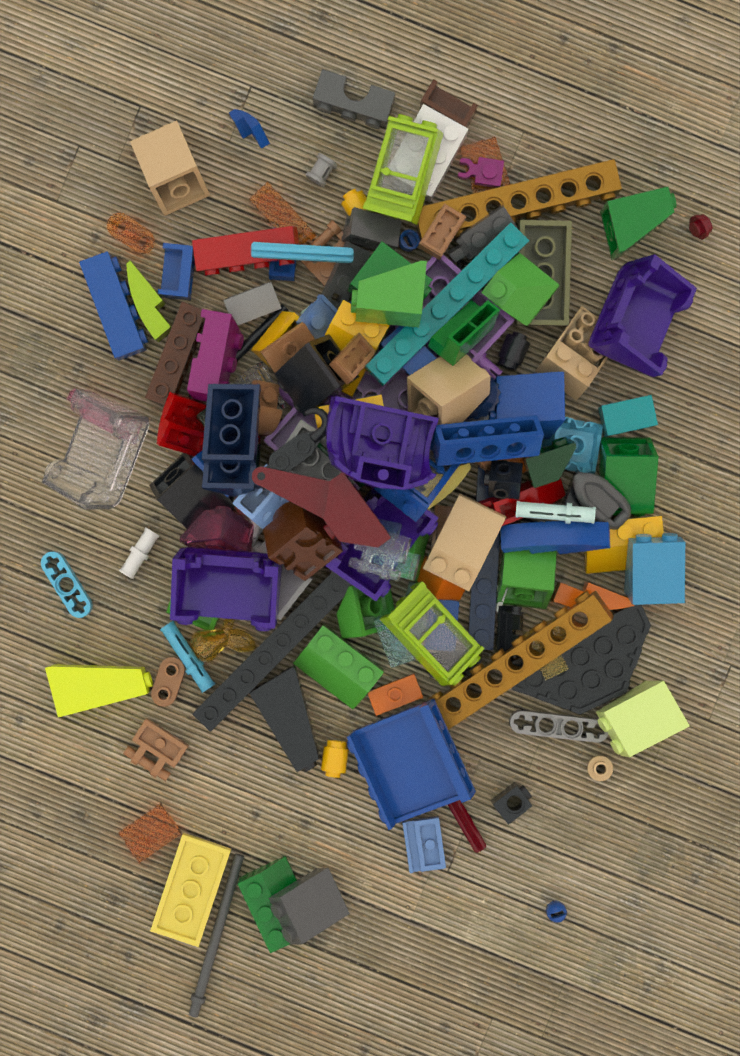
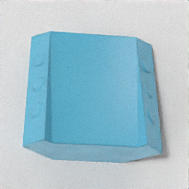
M565 417L564 423L550 439H543L542 448L552 445L551 441L561 437L571 439L575 442L577 448L565 470L594 474L603 425Z

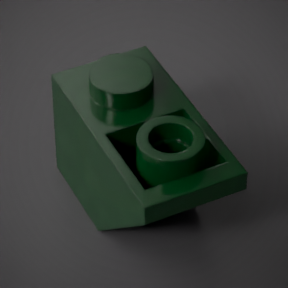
M561 437L551 441L552 445L543 448L541 446L539 456L522 457L529 482L533 488L560 479L577 448L574 441Z

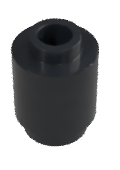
M513 331L512 335L507 334L498 354V364L517 371L518 366L522 365L531 344L526 341L528 337L516 331Z

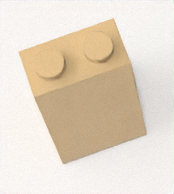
M177 120L130 141L148 186L164 216L211 196Z
M467 354L454 366L440 356L407 377L408 411L439 418L437 425L463 422L490 394L489 373L474 363Z

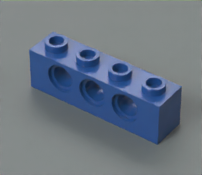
M537 415L441 424L435 428L431 448L437 466L539 456L544 433Z

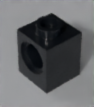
M513 782L491 799V802L509 825L532 807L529 800L532 795L524 785L519 787L516 782ZM511 796H518L520 798V803L516 807L507 805V800Z

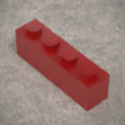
M288 226L192 240L196 271L204 272L205 276L220 274L219 269L229 268L231 273L245 271L244 266L254 265V269L270 267V262L279 261V266L295 264L294 260L251 257V244L253 242L299 245L297 227Z

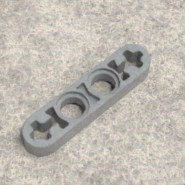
M516 710L509 718L512 730L519 734L595 743L604 741L608 736V732L604 731L598 733L597 737H594V734L590 731H584L585 736H581L583 732L582 722H586L585 726L587 728H595V725L598 724V718L529 710ZM520 715H523L525 720L533 721L532 716H536L534 721L535 730H531L532 726L530 724H523L522 728H518V725L514 723V719H519ZM550 718L553 721L552 729L546 732L540 730L539 722L541 719ZM568 721H576L578 724L577 732L567 734L564 730L565 724Z

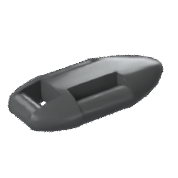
M578 473L574 476L573 485L576 497L582 507H596V521L608 522L610 529L616 530L631 517V507L627 499L605 478L592 473ZM618 508L622 509V511L612 521L610 517L615 513V511Z

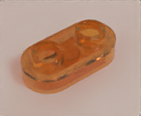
M115 213L108 219L107 230L115 239L138 254H146L153 249L155 238L149 229L124 213ZM120 223L125 224L123 231L117 230V226ZM145 237L147 239L146 244L140 246L138 240Z

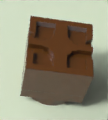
M290 501L280 506L274 513L273 521L263 528L268 558L279 565L284 564L286 570H293L294 575L304 581L337 557L343 550L341 542L337 537L332 540L324 530L323 526L326 525V522L323 518Z

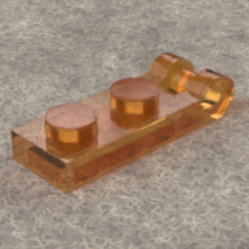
M269 182L264 184L249 198L250 202L274 228L298 226L302 231L298 235L299 245H303L307 240L311 241L317 236Z

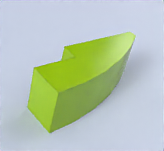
M129 261L126 263L131 296L145 327L159 343L169 335L172 328L158 311L166 303L136 266Z

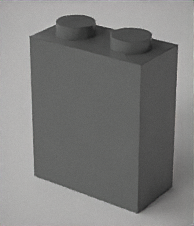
M317 868L269 897L271 911L279 920L283 928V937L290 945L304 944L350 914L329 868Z

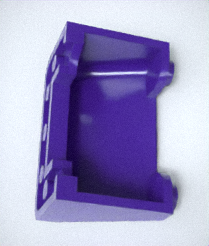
M655 254L627 262L620 268L589 339V347L605 357L650 377L663 375L667 368L668 359L659 350L674 313L687 310L692 305L697 288Z
M372 487L364 500L388 531L391 538L378 548L341 542L343 552L325 566L374 601H377L380 596L384 597L391 588L389 583L391 573L418 537L424 536L426 533L431 535L436 529L438 516L430 509H427L415 522L374 489L375 487Z
M197 547L181 548L172 559L170 620L177 621L181 625L193 624V621L197 620L200 616L250 620L251 625L255 626V629L258 631L275 629L283 564L279 565L269 559L267 553Z

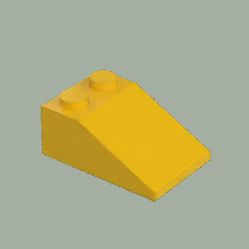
M343 300L325 335L330 334L337 346L342 350L360 332L377 352L380 343L389 331L390 325L356 322V313H351V304ZM363 368L358 374L360 377L342 390V392L353 397L367 370Z

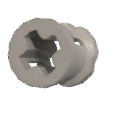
M318 153L316 156L318 160L311 171H307L305 175L312 182L324 188L326 185L325 181L332 169H336L338 165L327 156Z

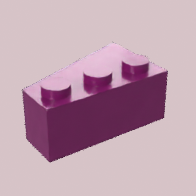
M202 309L201 317L205 318L203 333H197L196 341L201 342L197 358L192 360L187 391L193 399L207 402L208 384H230V375L236 370V355L238 349L241 350L243 346L244 336L232 314Z

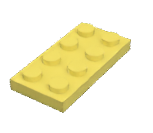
M186 833L182 834L150 930L151 932L199 947L231 848Z

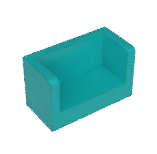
M652 395L598 407L604 437L658 425Z

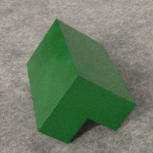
M471 300L431 337L428 347L454 366L493 329L500 309L489 300L481 307Z

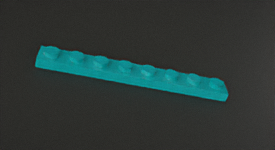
M510 223L422 309L419 328L405 326L364 368L384 386L530 240Z

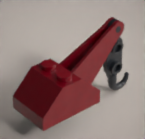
M317 407L306 410V416L317 414L321 417V426L315 431L295 436L273 452L269 458L268 466L258 467L253 471V482L323 518L326 522L323 528L332 540L337 537L340 542L378 548L388 541L391 536L344 473L341 472L332 480L327 481L289 472L310 457L321 439L326 436L328 413Z

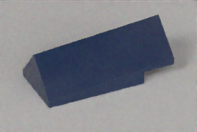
M208 384L202 460L204 461L203 489L233 497L255 490L252 473L256 469L260 384Z

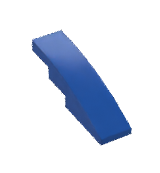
M565 521L510 524L501 527V550L504 553L529 550L532 554L558 551L561 555L610 548V525L608 522H595L592 524L571 521L570 524H565Z

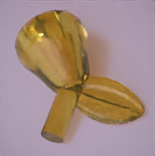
M225 619L222 629L197 631L192 635L190 641L195 655L203 663L215 660L227 645L233 650L248 652L256 648V643L247 632L240 629H232L235 619Z

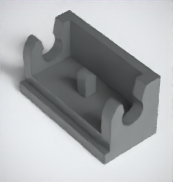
M354 207L351 211V216L347 215L341 241H348L371 250H376L379 244L384 242L395 250L399 244L402 220Z

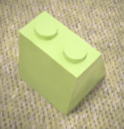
M644 681L596 711L599 717L597 720L599 726L604 732H608L612 739L610 744L613 750L618 755L620 754L625 757H631L690 726L664 681Z

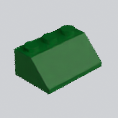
M286 855L240 876L237 883L270 953L290 945L283 937V928L279 920L273 915L269 897L297 881Z

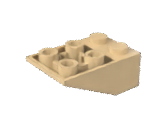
M583 306L579 308L569 322V326L564 329L535 370L537 373L564 372L565 393L576 401L589 387L608 358L589 347V339L598 317Z

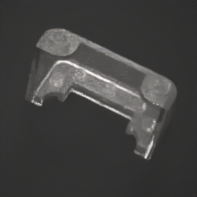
M76 389L71 398V410L80 415L65 458L48 464L42 483L84 510L112 509L119 504L123 497L147 434L149 419L139 412L92 392Z

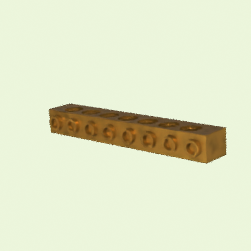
M615 159L425 205L422 207L417 224L420 240H422L444 203L460 213L470 210L475 215L473 221H464L455 235V239L460 237V233L487 216L489 213L486 211V207L490 204L498 207L503 205L514 223H517L516 219L526 217L527 220L540 218L542 216L541 213L551 211L552 214H558L566 211V207L576 205V208L591 205V201L601 199V202L613 200L622 190ZM594 180L598 184V190H589L586 186V181ZM561 187H571L574 195L571 197L564 196L561 192ZM539 192L546 193L549 201L547 203L539 202L536 194ZM514 198L521 199L524 202V208L515 209L511 204V200Z
M588 591L584 592L575 599V605L569 609L565 605L553 614L555 617L548 623L545 620L541 621L532 628L534 631L527 637L522 634L511 642L513 647L507 651H504L503 648L490 656L492 661L484 666L482 662L469 671L471 673L470 676L464 680L462 678L454 686L449 685L451 689L445 693H442L440 690L428 698L429 700L435 699L448 730L611 622L614 615L597 591L591 594ZM576 612H583L587 615L588 621L583 624L578 623L574 619V614ZM556 626L564 628L566 636L563 638L556 637L553 633V628ZM532 642H542L545 650L542 652L535 651L532 648ZM511 656H520L523 659V665H514L511 661ZM490 670H499L502 673V679H493L490 675ZM470 684H478L482 692L479 694L473 693L470 690ZM456 697L459 699L461 707H453L449 702V698Z

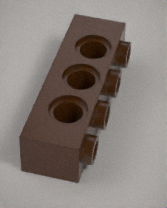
M181 302L145 396L146 399L165 406L169 392L179 394L198 345L196 341L197 333L202 334L205 318L201 317L202 309Z

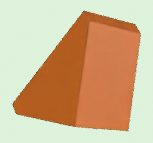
M425 556L417 582L423 581L427 589L438 600H460L465 589L423 569L428 558Z

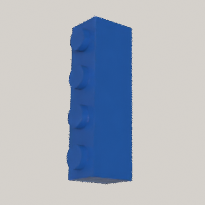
M107 251L80 261L82 272L114 358L120 361L147 351L145 344L149 343L145 330L138 327L136 320L140 319L135 304L130 305L127 296L131 295L126 280L121 281L118 272L122 271L117 256L113 257Z

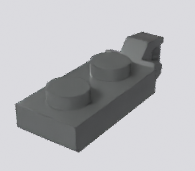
M502 205L460 233V237L456 239L458 245L447 252L454 263L465 256L469 260L473 256H477L510 223L516 228L518 227Z

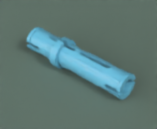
M172 621L161 628L160 631L187 670L185 672L187 675L190 674L201 693L215 685V682H213L203 667L204 662L202 660L199 661L175 625V622Z

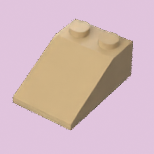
M459 494L423 569L470 591L506 516Z

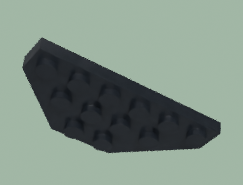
M642 605L623 608L613 613L614 617L611 622L511 689L580 715L627 693L634 668H636L643 643L651 627ZM542 646L535 651L542 652L545 650V647ZM521 657L512 661L516 666H521L524 663Z

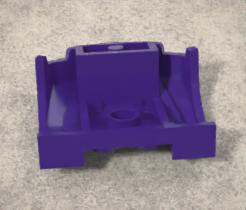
M331 396L326 425V446L331 465L352 480L375 488L405 490L427 484L437 475L430 469L429 453L432 437L439 418Z

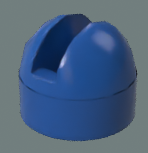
M405 230L399 237V247L403 251H413L420 243V237L414 230ZM403 237H406V240L408 241L411 247H408Z
M552 901L546 907V914L549 920L559 923L566 918L567 910L562 902ZM563 910V913H562V914H559V915H556V916L551 917V914H554V913H557V912H560V911Z

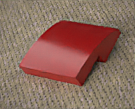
M169 392L160 419L157 445L192 456L203 450L207 403Z

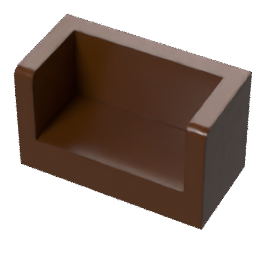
M433 79L421 99L420 109L424 104L468 128L477 112L478 105L473 103L472 106H469L437 87L438 81Z

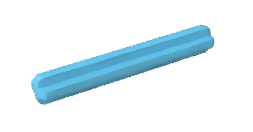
M253 242L251 244V257L336 263H352L354 259V251L348 247Z

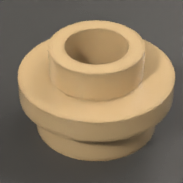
M598 755L590 759L587 771L592 779L605 781L612 775L613 765L607 757ZM600 764L605 766V770L602 773L596 771V767Z

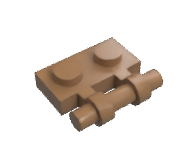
M146 718L132 739L140 747L136 751L128 746L123 754L130 758V762L134 765H141L150 771L149 774L154 778L159 777L166 782L171 773L165 770L163 766L167 763L175 768L189 745ZM149 751L158 757L157 763L145 757V752Z

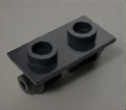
M515 605L499 606L497 617V651L502 648L504 651H507L513 647L511 642L521 636L516 634V630H523L524 612H522V607ZM513 655V656H511V658H519V657H520V656H518V655Z

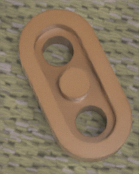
M171 656L160 664L151 691L152 700L158 706H169L178 696L186 670L180 658ZM170 665L176 668V673L173 675L169 674L167 670ZM160 690H166L168 697L165 699L161 698Z

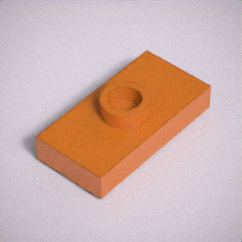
M414 673L368 692L376 716L424 698Z

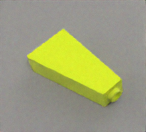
M54 664L45 668L58 717L146 695L151 692L150 687L153 686L151 674L146 672L145 667Z

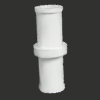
M145 527L135 547L132 546L130 548L131 553L119 571L134 579L143 561L148 560V553L157 538H159V535Z

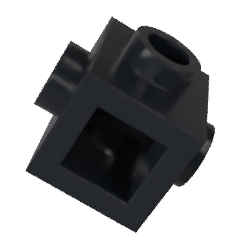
M505 460L491 461L490 470H485L484 486H489L488 496L499 499H519L523 463Z

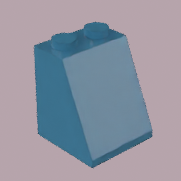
M664 533L662 537H652L650 534H637L636 538H628L624 593L632 605L685 603V541L678 537V534Z

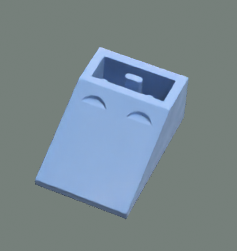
M255 484L254 491L239 495L232 504L263 529L273 521L276 510L289 501Z

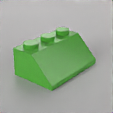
M324 623L293 662L295 666L352 710L368 694L384 673L382 667L347 640L341 638L339 634Z

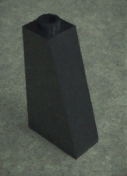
M293 665L256 687L249 694L296 772L302 769L304 772H307L317 765L316 761L319 760L320 754L298 670Z

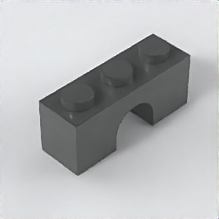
M322 69L313 96V104L317 106V110L327 114H331L332 111L339 113L342 118L349 121H355L356 119L365 121V125L374 129L387 127L388 117L395 102L396 92L371 85L369 93L364 99L353 101L344 93L347 77Z

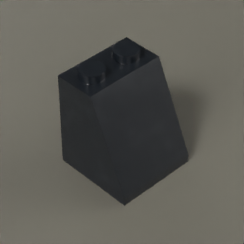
M330 334L305 344L274 374L278 379L280 388L288 393L293 400L295 409L302 413L304 417L306 416V410L323 406L331 400V396H336L360 377L357 375L353 381L346 385L329 365L341 351Z
M183 453L149 486L156 499L200 541L203 537L209 536L214 531L216 524L222 519H227L233 513L235 505L232 504L233 500L227 498L224 494L203 489V471L192 461L193 457L191 455Z

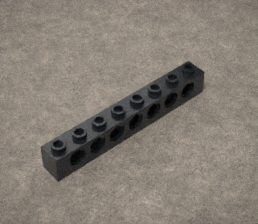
M332 572L192 715L211 732L344 598L348 587L352 586V584Z

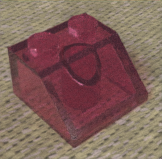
M217 506L212 510H204L180 536L179 542L187 547L251 552L254 525L245 520V517L232 512L229 507Z

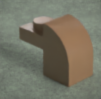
M253 380L252 384H260L261 386L258 437L269 436L277 428L282 416V410L277 409L280 386L279 384Z

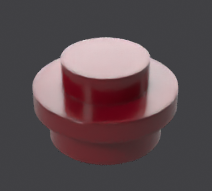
M704 214L694 215L690 218L689 230L691 234L701 240L707 238L713 229L710 219Z

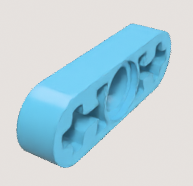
M56 551L46 553L41 559V567L69 613L76 618L89 615L92 611L93 603L64 555ZM49 558H58L60 561L57 563L58 569L60 571L66 569L67 573L61 574L55 579L53 575L58 574L54 567H48L50 563ZM64 577L71 578L74 583V587L70 592H65L60 587V582ZM79 590L80 595H76V598L79 602H86V605L83 607L85 612L83 613L81 610L76 611L74 608L77 605L75 599L71 598L68 600L67 596L73 595Z

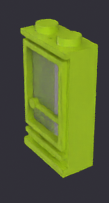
M398 114L397 118L388 117L389 122L363 209L417 225L444 133L433 122L423 120L422 124L413 122L412 117Z
M423 581L415 583L410 587L412 591L396 602L397 607L390 614L382 616L380 620L441 686H454L464 677L463 672L468 666H474L480 660L479 654L485 648L480 646L427 589Z

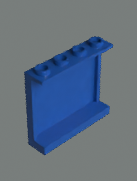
M434 698L355 729L347 736L348 748L358 761L359 773L362 777H365L369 795L372 800L376 801L379 808V817L386 824L388 830L392 829L399 822L458 800L461 803L471 800L476 793Z

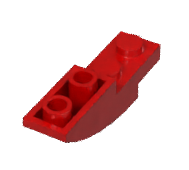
M561 477L558 481L537 488H533L530 482L527 481L521 483L519 499L491 497L478 503L505 515L506 519L502 525L504 526L524 518H516L517 501L552 504L564 497L565 491Z

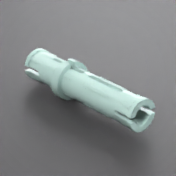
M517 501L516 518L565 521V524H570L571 521L595 523L596 507L572 506V503L556 505Z

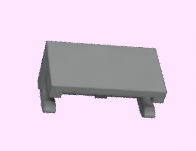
M271 281L223 300L228 314H232L237 325L282 309Z

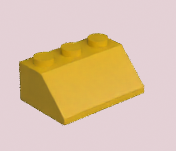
M662 516L630 518L618 529H610V548L584 551L586 574L626 570L628 538H636L637 534H650L652 537H662V534H664Z

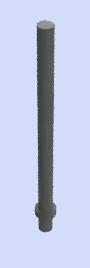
M238 853L234 854L196 990L190 998L192 1004L189 1015L192 1017L199 1016L201 1006L206 1001V996L204 995L244 860V855Z

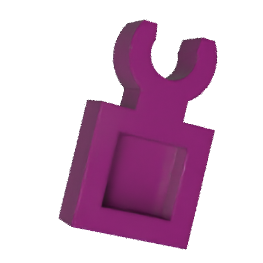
M479 157L478 164H473L470 159H460L459 164L466 165L469 171L466 173L458 172L457 177L459 179L466 180L470 177H475L474 185L493 188L501 186L504 161Z

